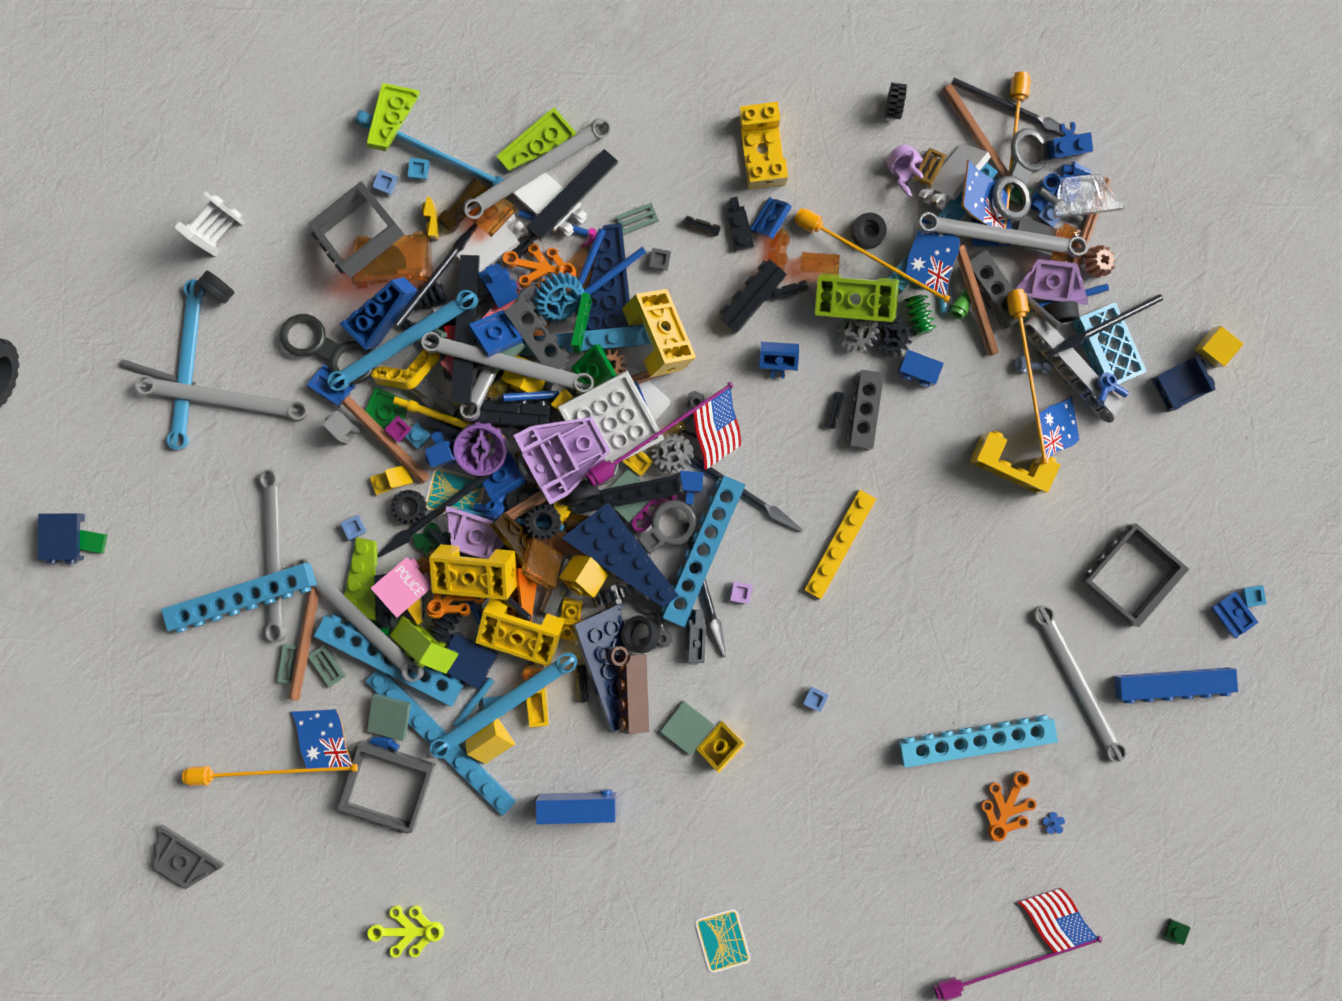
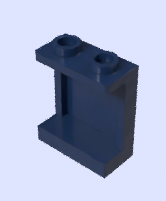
M1199 356L1193 357L1151 378L1168 412L1175 411L1183 405L1216 390L1215 381L1207 373L1206 364Z
M38 513V560H46V564H57L58 560H65V563H77V560L84 559V556H80V521H85V514Z
M459 632L455 633V635L451 634L446 643L449 645L447 649L457 652L458 656L447 673L477 689L481 688L499 653L462 636Z

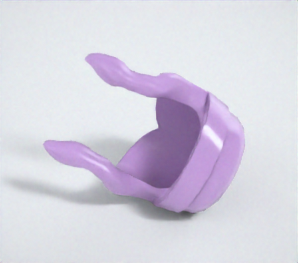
M900 145L889 154L887 165L892 174L898 175L897 184L902 188V191L906 195L911 196L909 187L904 183L909 181L914 175L923 178L921 171L917 169V165L922 164L923 159L913 147Z

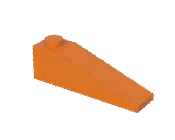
M516 564L517 587L510 597L532 617L536 584L520 564ZM510 606L508 607V615L523 619ZM513 635L516 640H522L520 635Z

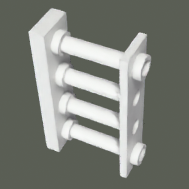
M205 191L204 195L210 202L190 224L184 225L179 221L174 228L188 240L216 257L220 252L215 247L218 239L235 220L242 225L245 222L240 218L242 214L236 209L232 208L230 210L222 204L224 201L215 193L211 196Z

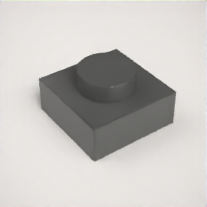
M652 248L649 268L668 271L671 251Z

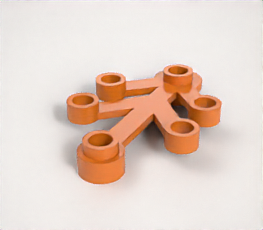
M531 244L528 247V254L531 257H535L538 262L519 259L517 253L513 251H507L503 255V264L509 269L517 266L536 270L519 278V285L524 289L530 287L532 281L548 273H554L557 276L560 271L563 274L567 272L576 277L575 267L570 263H564L558 255L556 248H549L547 250V258L550 261H554L557 267L548 263L537 244Z
M471 575L468 580L473 581V576ZM434 593V598L429 602L426 610L427 614L435 619L442 617L445 613H459L465 617L470 614V607L467 603L460 605L449 604L452 601H474L476 604H482L485 598L476 599V597L448 594L442 599V594Z
M1023 771L1014 773V784L1006 802L1001 794L1000 784L997 782L989 784L988 789L994 795L1001 813L998 821L993 812V803L988 799L981 802V808L986 812L990 823L987 833L993 841L1000 842L1006 838L1007 832L1020 827L1026 828L1029 820L1023 815L1018 816L1014 822L1006 824L1008 817L1026 810H1034L1037 806L1036 801L1032 798H1026L1023 803L1014 806L1021 788L1026 787L1030 782L1029 775ZM1019 775L1023 776V780L1021 782L1017 781V777ZM993 785L998 786L996 791H992ZM1029 801L1033 802L1031 807H1027ZM985 803H990L988 809L984 808ZM1020 819H1025L1023 825L1019 824ZM999 828V834H994V830Z

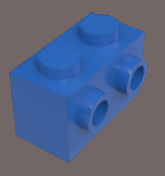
M908 349L903 355L897 373L901 375L902 379L912 381L913 379L919 381V385L929 388L936 385L944 363Z

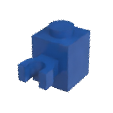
M680 471L683 490L687 491V505L694 504V492H702L704 472Z

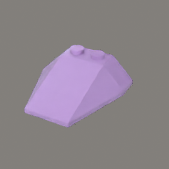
M592 417L531 426L513 435L526 464L550 505L568 496L586 477L585 473L588 472V469L603 460L610 453V449Z

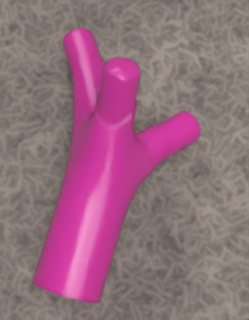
M595 228L588 230V238L580 245L581 248L589 244L592 245L596 236Z

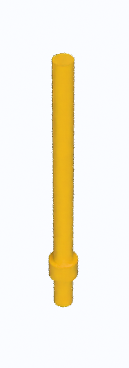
M395 396L393 404L407 408L409 412H418L462 429L467 425H473L418 405V402L413 400L407 401Z

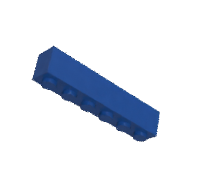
M1230 667L1114 676L1116 699L1122 700L1123 703H1135V700L1142 699V702H1154V698L1170 701L1174 700V697L1181 696V699H1193V695H1200V698H1211L1212 694L1232 696L1231 693L1238 692L1237 669Z

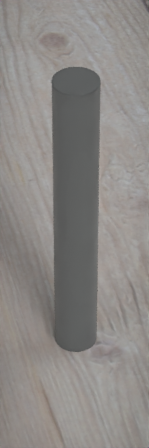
M1042 186L1038 188L1037 193L1076 222H1082L1084 218L1082 215Z
M1027 295L1028 306L1054 329H1058L1061 323Z

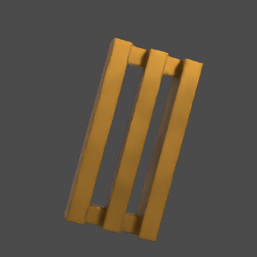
M930 147L918 169L922 172L930 155H934L923 178L914 176L913 179L915 182L917 180L920 181L922 185L924 183L927 184L928 188H931L947 156ZM937 157H940L941 159L931 179H927Z

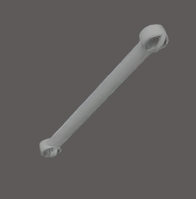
M603 118L594 119L589 127L475 199L470 198L466 200L463 204L464 214L472 219L479 218L483 211L598 138L607 137L611 131L610 123ZM603 121V123L595 127L598 122ZM606 126L605 133L600 136L597 135L596 131ZM471 202H477V203H475V204H473V205H471L470 207L467 208V206H468L469 203H471ZM480 207L476 215L470 216L468 214L474 208Z
M931 212L924 213L917 221L919 231L924 234L939 232L1063 252L1073 258L1080 257L1088 248L1086 240L1082 237L1069 239L940 218ZM922 218H930L933 224L922 223ZM1072 241L1078 242L1081 248L1071 247Z
M529 269V270L527 271L526 275H528V274H530V273H532V272H534V271H536V270ZM539 278L531 282L530 287L521 289L516 302L521 298L533 301V294L536 293L535 288L538 287ZM483 366L472 388V406L467 416L463 414V409L467 405L460 406V413L467 421H474L480 416V407L497 374L490 366ZM475 407H477V411H476V413L473 415V412H474V410H475Z
M428 332L422 337V346L428 353L438 352L575 389L580 394L586 393L593 388V378L587 373L576 374L501 353L487 357L482 348L442 338L434 332ZM431 336L436 337L439 340V344L429 342L426 339ZM425 345H428V346H431V347H435V348L429 349V348H427ZM586 377L591 381V384H584L577 380ZM578 386L584 387V388H588V389L582 390V389H580Z
M147 375L140 376L135 382L136 390L144 395L155 394L289 416L296 420H303L309 414L308 405L299 400L292 402L158 380ZM148 378L152 381V385L141 382ZM141 387L151 388V390L143 392ZM300 403L305 407V410L293 408V406ZM292 412L303 413V415L296 417Z
M266 469L260 475V483L264 487L267 575L281 571L278 486L281 483V474L273 469ZM270 472L274 478L271 485L267 481V476ZM274 583L273 590L274 592H276L278 587L277 584ZM281 597L275 598L276 602L268 604L269 625L265 629V635L270 642L282 641L287 635V629L282 623ZM274 626H277L279 629L277 639L273 636Z
M301 558L295 561L293 567L303 564V561L311 563L317 583L313 587L402 671L405 680L413 682L422 678L424 669L415 664L315 568L312 560ZM408 668L417 674V678L412 679L408 675Z
M1038 606L1033 612L1034 620L1041 625L1105 747L1106 757L1114 762L1123 761L1127 756L1126 748L1119 743L1054 619V611L1048 606ZM1045 609H1047V610L1049 611V613H1050V618H1049L1047 612L1045 611ZM1039 610L1044 615L1046 622H1041L1038 619ZM1116 745H1118L1121 748L1122 753H1120ZM1111 748H1113L1118 756L1117 759L1111 758Z

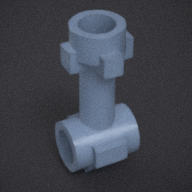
M1017 357V361H1015L1016 373H1028L1025 357ZM1042 359V362H1030L1031 369L1041 370L1042 374L1052 371L1053 365L1047 359Z

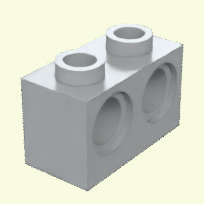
M338 411L328 414L325 418L326 421L322 424L338 441L347 444L361 431L346 414Z

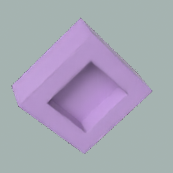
M734 581L730 600L749 604L753 585Z

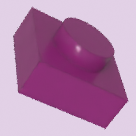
M397 416L386 427L385 431L399 443L412 428Z

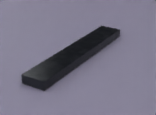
M603 149L526 226V229L541 242L618 164V160Z
M681 475L599 490V496L570 507L572 514H580L599 510L607 503L611 507L684 494Z

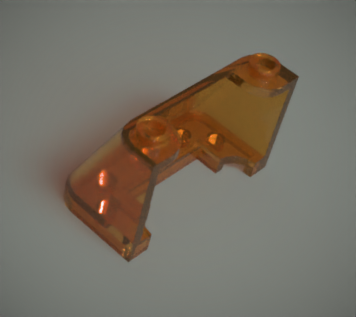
M416 231L412 235L402 236L351 277L352 284L358 289L368 288V283L373 286L375 283H386L403 277L413 282L424 280L425 283L433 273L430 237L424 231ZM357 236L353 240L352 254L372 238Z

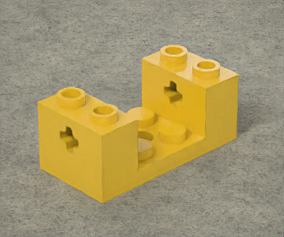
M778 101L740 106L738 116L748 190L786 185L788 171L786 158H783L779 131L781 119ZM765 145L768 151L765 154H761L757 151V147Z
M667 289L635 294L622 308L629 326L644 324L654 348L643 360L650 377L680 372L696 358ZM661 324H662L663 326H666L668 331H665V330L661 327Z
M992 431L980 436L969 463L1036 494L1049 492L1061 464L1056 462L1057 459L1049 457V463L1041 464V460H1043L1041 456L1032 460L1028 471L1021 468L1016 470L1011 467V463L1004 460L998 461L1007 442V439L1003 438V434Z
M440 544L429 557L432 593L507 600L517 587L515 551L496 549L489 559L460 557L459 546ZM465 574H471L474 580H468Z
M490 598L483 611L475 643L549 666L557 650L565 619L546 614L542 625L507 615L509 606L502 599ZM513 635H520L522 640H516Z

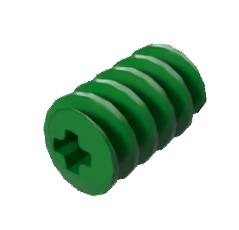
M920 294L904 299V301L909 302L906 308L912 309L908 312V316H914L910 320V323L916 324L912 327V330L918 331L914 337L930 333L937 327L936 325H930V322L935 319L934 317H928L932 313V310H926L930 303L924 302L928 295Z

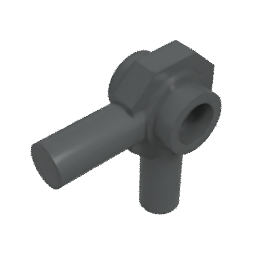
M697 391L688 393L685 400L688 407L686 413L705 400L703 394ZM693 413L682 421L689 424Z
M655 615L660 633L656 646L659 648L669 647L673 641L672 633L665 628L663 615ZM647 638L639 639L640 646L645 643Z

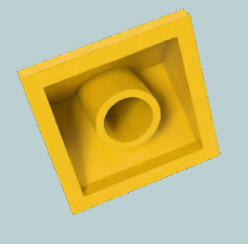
M496 719L465 740L467 755L484 764H487L515 745V742L499 719Z
M721 721L696 750L719 773L745 743L741 737Z

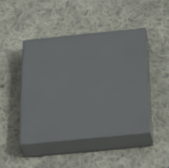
M1025 217L1020 219L1017 225V230L1056 236V228ZM1013 245V248L1047 260L1052 255L1050 250Z

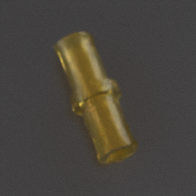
M502 380L496 381L489 387L488 393L494 398L502 396V394H505L510 389L511 385Z

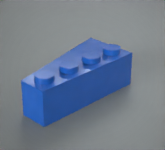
M405 277L391 280L375 296L363 303V306L355 310L346 320L339 324L365 350L378 347L394 325L395 320L418 290Z

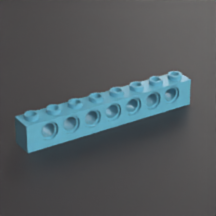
M1038 715L1033 720L1020 718L1015 723L1001 721L998 722L997 726L983 724L979 725V729L972 730L971 727L961 728L960 732L953 733L952 730L942 731L941 735L937 736L924 734L919 739L905 737L903 741L898 742L901 763L907 768L1057 743L1058 738L1054 719L1047 715ZM1037 726L1038 732L1032 736L1030 733L1031 728ZM1018 729L1019 735L1013 739L1011 733L1013 730ZM999 732L1000 739L993 742V734ZM980 735L981 742L978 745H974V737ZM962 739L961 747L955 748V740ZM938 742H943V749L941 751L935 750V745ZM919 745H924L925 749L922 754H916V748Z

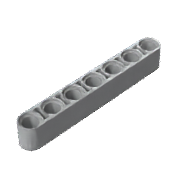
M1034 313L1023 324L1025 336L1103 421L1113 422L1124 409L1122 401L1111 391L1108 392L1104 404L1097 403L1101 390L1097 383L1099 376L1073 348L1049 355V351L1065 341V339L1042 317Z

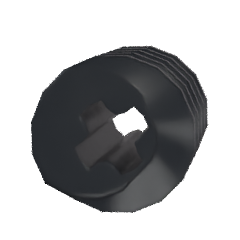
M441 279L440 284L435 282L418 305L421 309L425 308V303L431 307L432 300L436 305L439 304V298L443 302L447 301ZM418 284V291L422 287L420 284Z
M452 601L449 605H459V604L456 603V602H454V601ZM445 613L439 620L432 619L435 626L428 625L431 631L430 634L439 641L446 643L447 639L444 636H451L449 630H455L453 623L458 624L460 621L457 617L463 616L459 613Z

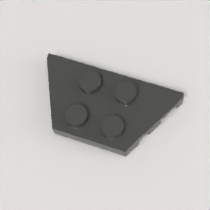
M165 825L159 826V840L156 844L157 856L154 861V869L180 886L187 889L224 866V863Z

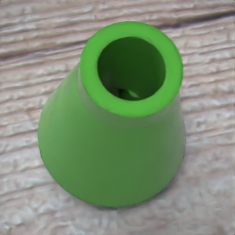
M964 289L950 306V314L955 318L963 319L964 316L968 315L971 301L967 289Z

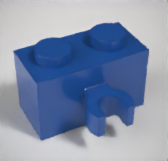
M1070 122L1069 130L1065 129L1064 123L1060 124L1059 130L1063 137L1047 141L1049 160L1093 152L1091 132L1074 135L1073 132L1076 129L1075 122Z
M499 263L491 264L479 273L484 287L498 308L519 298L516 292L518 289L516 282L513 278L510 279L511 276L507 269H502Z
M761 341L759 368L771 369V378H774L775 372H780L781 379H784L785 370L798 371L799 344Z
M442 432L431 434L435 446L425 449L427 464L431 468H444L457 463L454 456L455 442L445 441Z

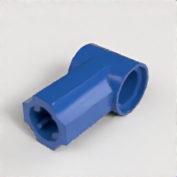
M1050 173L1040 182L1038 188L1042 186L1051 194H1054L1060 187L1061 179L1057 174ZM1046 180H1052L1054 188L1048 187ZM1037 188L1031 197L1030 208L1041 213L1048 201L1037 193Z

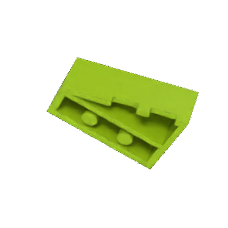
M403 616L390 635L396 641L395 645L404 649V653L414 658V663L422 668L428 666L447 674L458 656L457 652L445 648V643L441 641L438 643L430 632L420 624L417 625L415 621Z

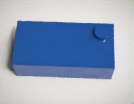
M601 789L600 792L539 794L536 800V824L615 823L617 817L616 792H612V789Z

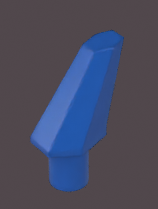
M1071 161V164L1062 166L1063 173L1072 172L1073 175L1092 177L1090 169L1074 161Z
M373 737L369 741V743L385 749L391 748L395 752L400 748V745L393 738Z

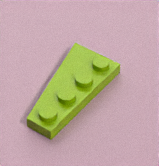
M382 83L367 140V148L387 151L418 100L420 90Z
M553 107L496 157L511 172L543 156L577 133L557 109Z
M356 537L344 596L368 619L377 620L375 592L371 589L374 586V575H376V566H378L377 541Z

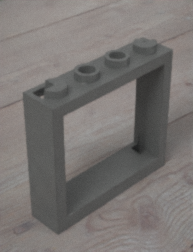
M362 181L308 223L313 230L311 235L317 242L320 240L319 246L324 252L328 251L326 255L333 263L336 262L334 266L341 274L346 273L349 278L353 277L405 235ZM365 201H368L386 223L387 227L344 261L325 234Z
M1131 523L1130 525H1125L1120 531L1122 534L1109 543V549L1096 558L1095 561L1097 563L1084 572V578L1081 582L1134 627H1140L1188 572L1189 568L1137 523ZM1132 534L1137 536L1173 568L1133 615L1129 614L1092 581Z
M363 740L359 742L352 763L358 765L357 772L350 770L337 810L343 811L342 813L347 814L346 816H359L365 822H377L383 828H396L399 833H412L415 830L436 763L399 751L395 752L390 748L385 749L369 743V741ZM365 753L426 772L410 822L349 802Z

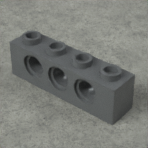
M985 250L970 260L980 294H983L986 298L988 308L994 310L997 314V320L1000 325L1005 326L1007 329L1019 321V319H1014V316H1010L1009 310L1007 311L1002 308V302H1007L1008 292L1014 289L988 251ZM980 271L987 272L988 279H983L980 276ZM991 286L998 288V295L991 292Z
M521 298L504 311L542 365L561 369L570 362L568 359L570 354L564 347L560 348L557 344L559 339L553 331L549 332L545 326L548 324L541 315L537 316L534 312L536 307L532 301ZM526 314L532 316V323L529 325L523 323V317ZM537 330H541L544 333V338L541 341H537L534 338V333ZM548 346L555 348V354L552 357H548L545 353Z
M861 369L859 374L855 375L854 385L857 388L856 393L852 394L851 399L854 409L849 414L848 423H851V430L847 431L846 442H849L848 447L866 450L874 448L884 373ZM864 386L871 388L872 393L870 396L863 394L862 388ZM861 405L868 407L869 412L867 415H863L860 412L859 408ZM858 424L865 425L866 432L864 434L857 431Z

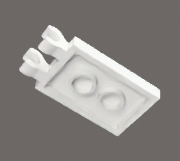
M961 144L941 167L931 188H928L926 185L927 189H923L919 196L926 198L923 201L924 203L930 205L932 202L938 203L936 208L944 209L950 199L954 201L964 189L967 160H970L980 171L991 158L990 154L987 151Z
M545 172L513 192V195L537 216L564 188ZM580 202L553 229L554 232L560 229L569 237L574 232V227L566 221L571 216L580 224L587 219V214L579 209L581 207Z
M508 208L503 212L501 218L496 214L477 229L465 248L457 254V257L460 259V255H479L480 273L485 270V267L491 264L494 265L501 260L505 252L516 248L520 244L518 239L528 231L520 221L514 225L512 231L508 229L507 226L517 219Z

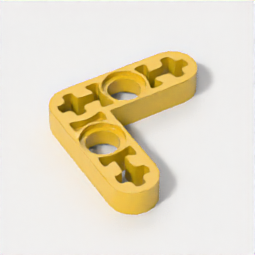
M423 350L406 370L381 366L374 369L371 376L378 385L406 390L413 389L427 375L441 356L438 352L428 353Z

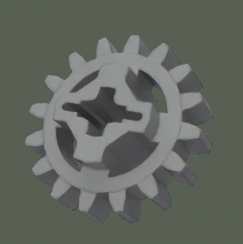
M843 318L844 323L838 324L841 326V329L837 330V333L840 335L838 340L850 352L854 349L859 353L860 348L867 351L866 346L872 347L871 341L877 340L874 335L879 333V330L875 328L878 326V323L874 320Z
M677 433L673 437L667 434V439L662 440L660 444L656 443V449H652V459L656 467L660 468L662 472L667 469L669 474L672 473V470L679 473V468L685 470V464H691L689 458H694L692 453L694 450L689 439L685 440L684 435L678 438Z

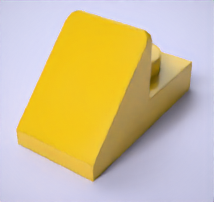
M404 466L387 469L383 473L370 477L376 495L413 483L410 472Z

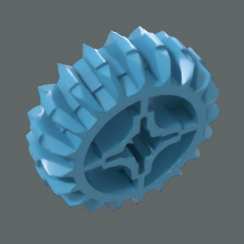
M559 271L557 276L552 273L550 278L545 276L544 282L539 281L540 287L535 288L536 293L533 294V302L536 311L544 319H548L550 322L555 320L559 323L560 319L566 321V317H572L574 312L578 313L577 308L580 306L584 289L575 276L567 272L563 274ZM565 287L571 288V291H567Z

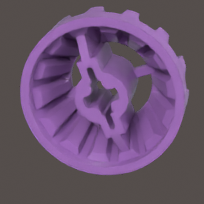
M475 422L473 425L465 426L458 434L454 443V456L457 463L466 472L478 476L489 475L497 471L504 463L508 452L507 440L502 436L499 428L495 429L490 423L480 424V422ZM480 433L474 443L470 442V439L475 434ZM487 434L494 439L496 445H491L490 440L487 439ZM480 443H481L482 449H484L483 452H482V454H481V450H480V447H479ZM491 448L495 449L491 456L486 457Z

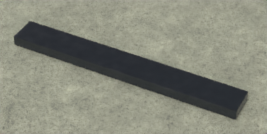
M460 255L458 294L463 290H469L475 293L478 298L479 255ZM473 298L465 301L462 304L463 307L471 306ZM477 306L473 310H465L456 316L455 341L475 346V337L469 329V324L477 320ZM457 357L453 359L452 405H471L474 369V362Z

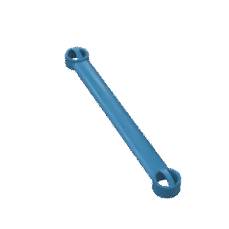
M358 110L354 118L357 124L362 128H371L373 116ZM400 131L395 136L396 139L491 184L492 187L505 180L499 176L493 177Z
M195 279L187 281L184 285L186 303L177 383L191 385L193 378L201 298L206 292L200 286L199 294L194 295V285L198 281ZM175 398L172 429L167 437V444L172 449L183 450L188 446L189 438L186 432L190 400ZM179 433L184 438V442L180 447L177 446Z
M469 290L461 291L456 299L340 372L335 371L331 373L328 377L329 387L336 391L345 390L348 388L349 383L415 343L426 333L434 331L465 310H473L478 304L476 294ZM473 298L471 306L463 307L462 304L465 301ZM344 379V384L341 388L334 386L335 383Z
M570 652L561 654L555 662L445 736L435 739L430 745L431 754L436 758L445 757L450 750L563 674L572 672L577 666L576 656ZM563 656L571 657L563 664H560L561 658ZM574 661L572 668L564 669L565 666ZM437 741H441L444 743L437 749H434L435 743ZM447 747L446 753L438 754L439 751Z

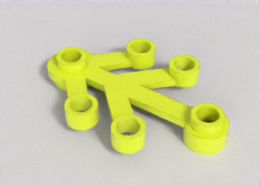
M395 905L390 910V916L397 919L404 928H383L380 924H374L367 933L368 938L374 942L379 941L383 936H405L398 944L391 947L390 955L394 958L399 957L403 949L416 936H424L418 944H413L409 949V954L412 957H418L422 949L430 941L436 942L443 937L444 927L439 922H430L421 913V907L414 905L409 910V915L412 918H416L423 926L416 927L402 913V908L399 905ZM393 909L399 910V914L395 915ZM417 909L419 914H413L412 910ZM436 928L438 933L433 934L431 929ZM374 929H379L380 934H375ZM394 948H398V949H399V953H398V954H396V953L393 952V949H394ZM417 948L419 953H414L412 949Z

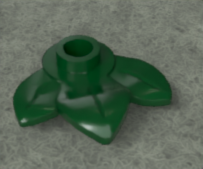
M433 522L426 527L424 535L414 534L416 548L422 550L424 557L428 560L432 555L430 554V548L434 547L437 549L440 546L427 531L430 527L441 534V530ZM444 532L441 534L448 540L451 539L450 532Z

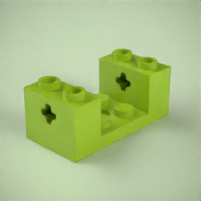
M822 273L818 276L815 315L893 322L896 318L899 279L879 278L878 280L843 278L841 274ZM852 294L860 295L861 301L859 304L851 302L850 296Z

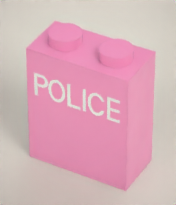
M408 557L405 558L371 587L396 617L432 588L430 576L426 572L422 574L418 570L420 565L414 558L411 560Z

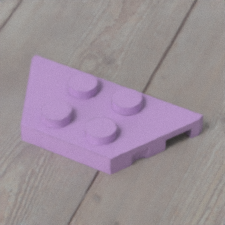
M1038 258L1015 288L1024 289V292L1032 298L1061 302L1075 301L1083 305H1088L1089 303L1077 263Z
M446 507L451 545L459 546V551L483 559H489L496 549H501L505 545L490 527L493 520L453 507Z

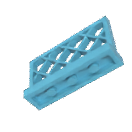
M1116 302L1081 316L1075 321H1071L1076 333L1081 334L1094 327L1088 319L1092 316L1099 319V325L1103 321L1109 320L1105 318L1107 310L1112 309L1115 316L1120 314ZM1124 320L1113 325L1109 333L1102 331L1083 341L1082 347L1093 371L1098 376L1105 372L1113 375L1114 369H1118L1123 372L1121 379L1117 380V384H1120L1147 372ZM1115 327L1121 329V338L1112 335ZM1099 334L1107 337L1105 345L1099 343L1097 339ZM1111 339L1119 342L1117 350L1108 347ZM1123 344L1129 347V355L1120 352ZM1107 351L1115 354L1113 362L1107 361L1105 357ZM1119 356L1127 359L1124 368L1116 365ZM1131 361L1136 363L1139 369L1138 372L1128 370Z

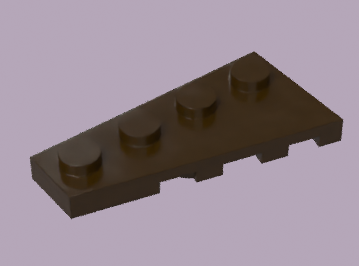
M507 513L499 514L490 524V527L508 550L515 551L516 560L536 585L541 584L559 563L560 559L557 556L553 557L548 553L549 549L544 545L540 546L534 541L535 538L531 534H526L522 530V526Z

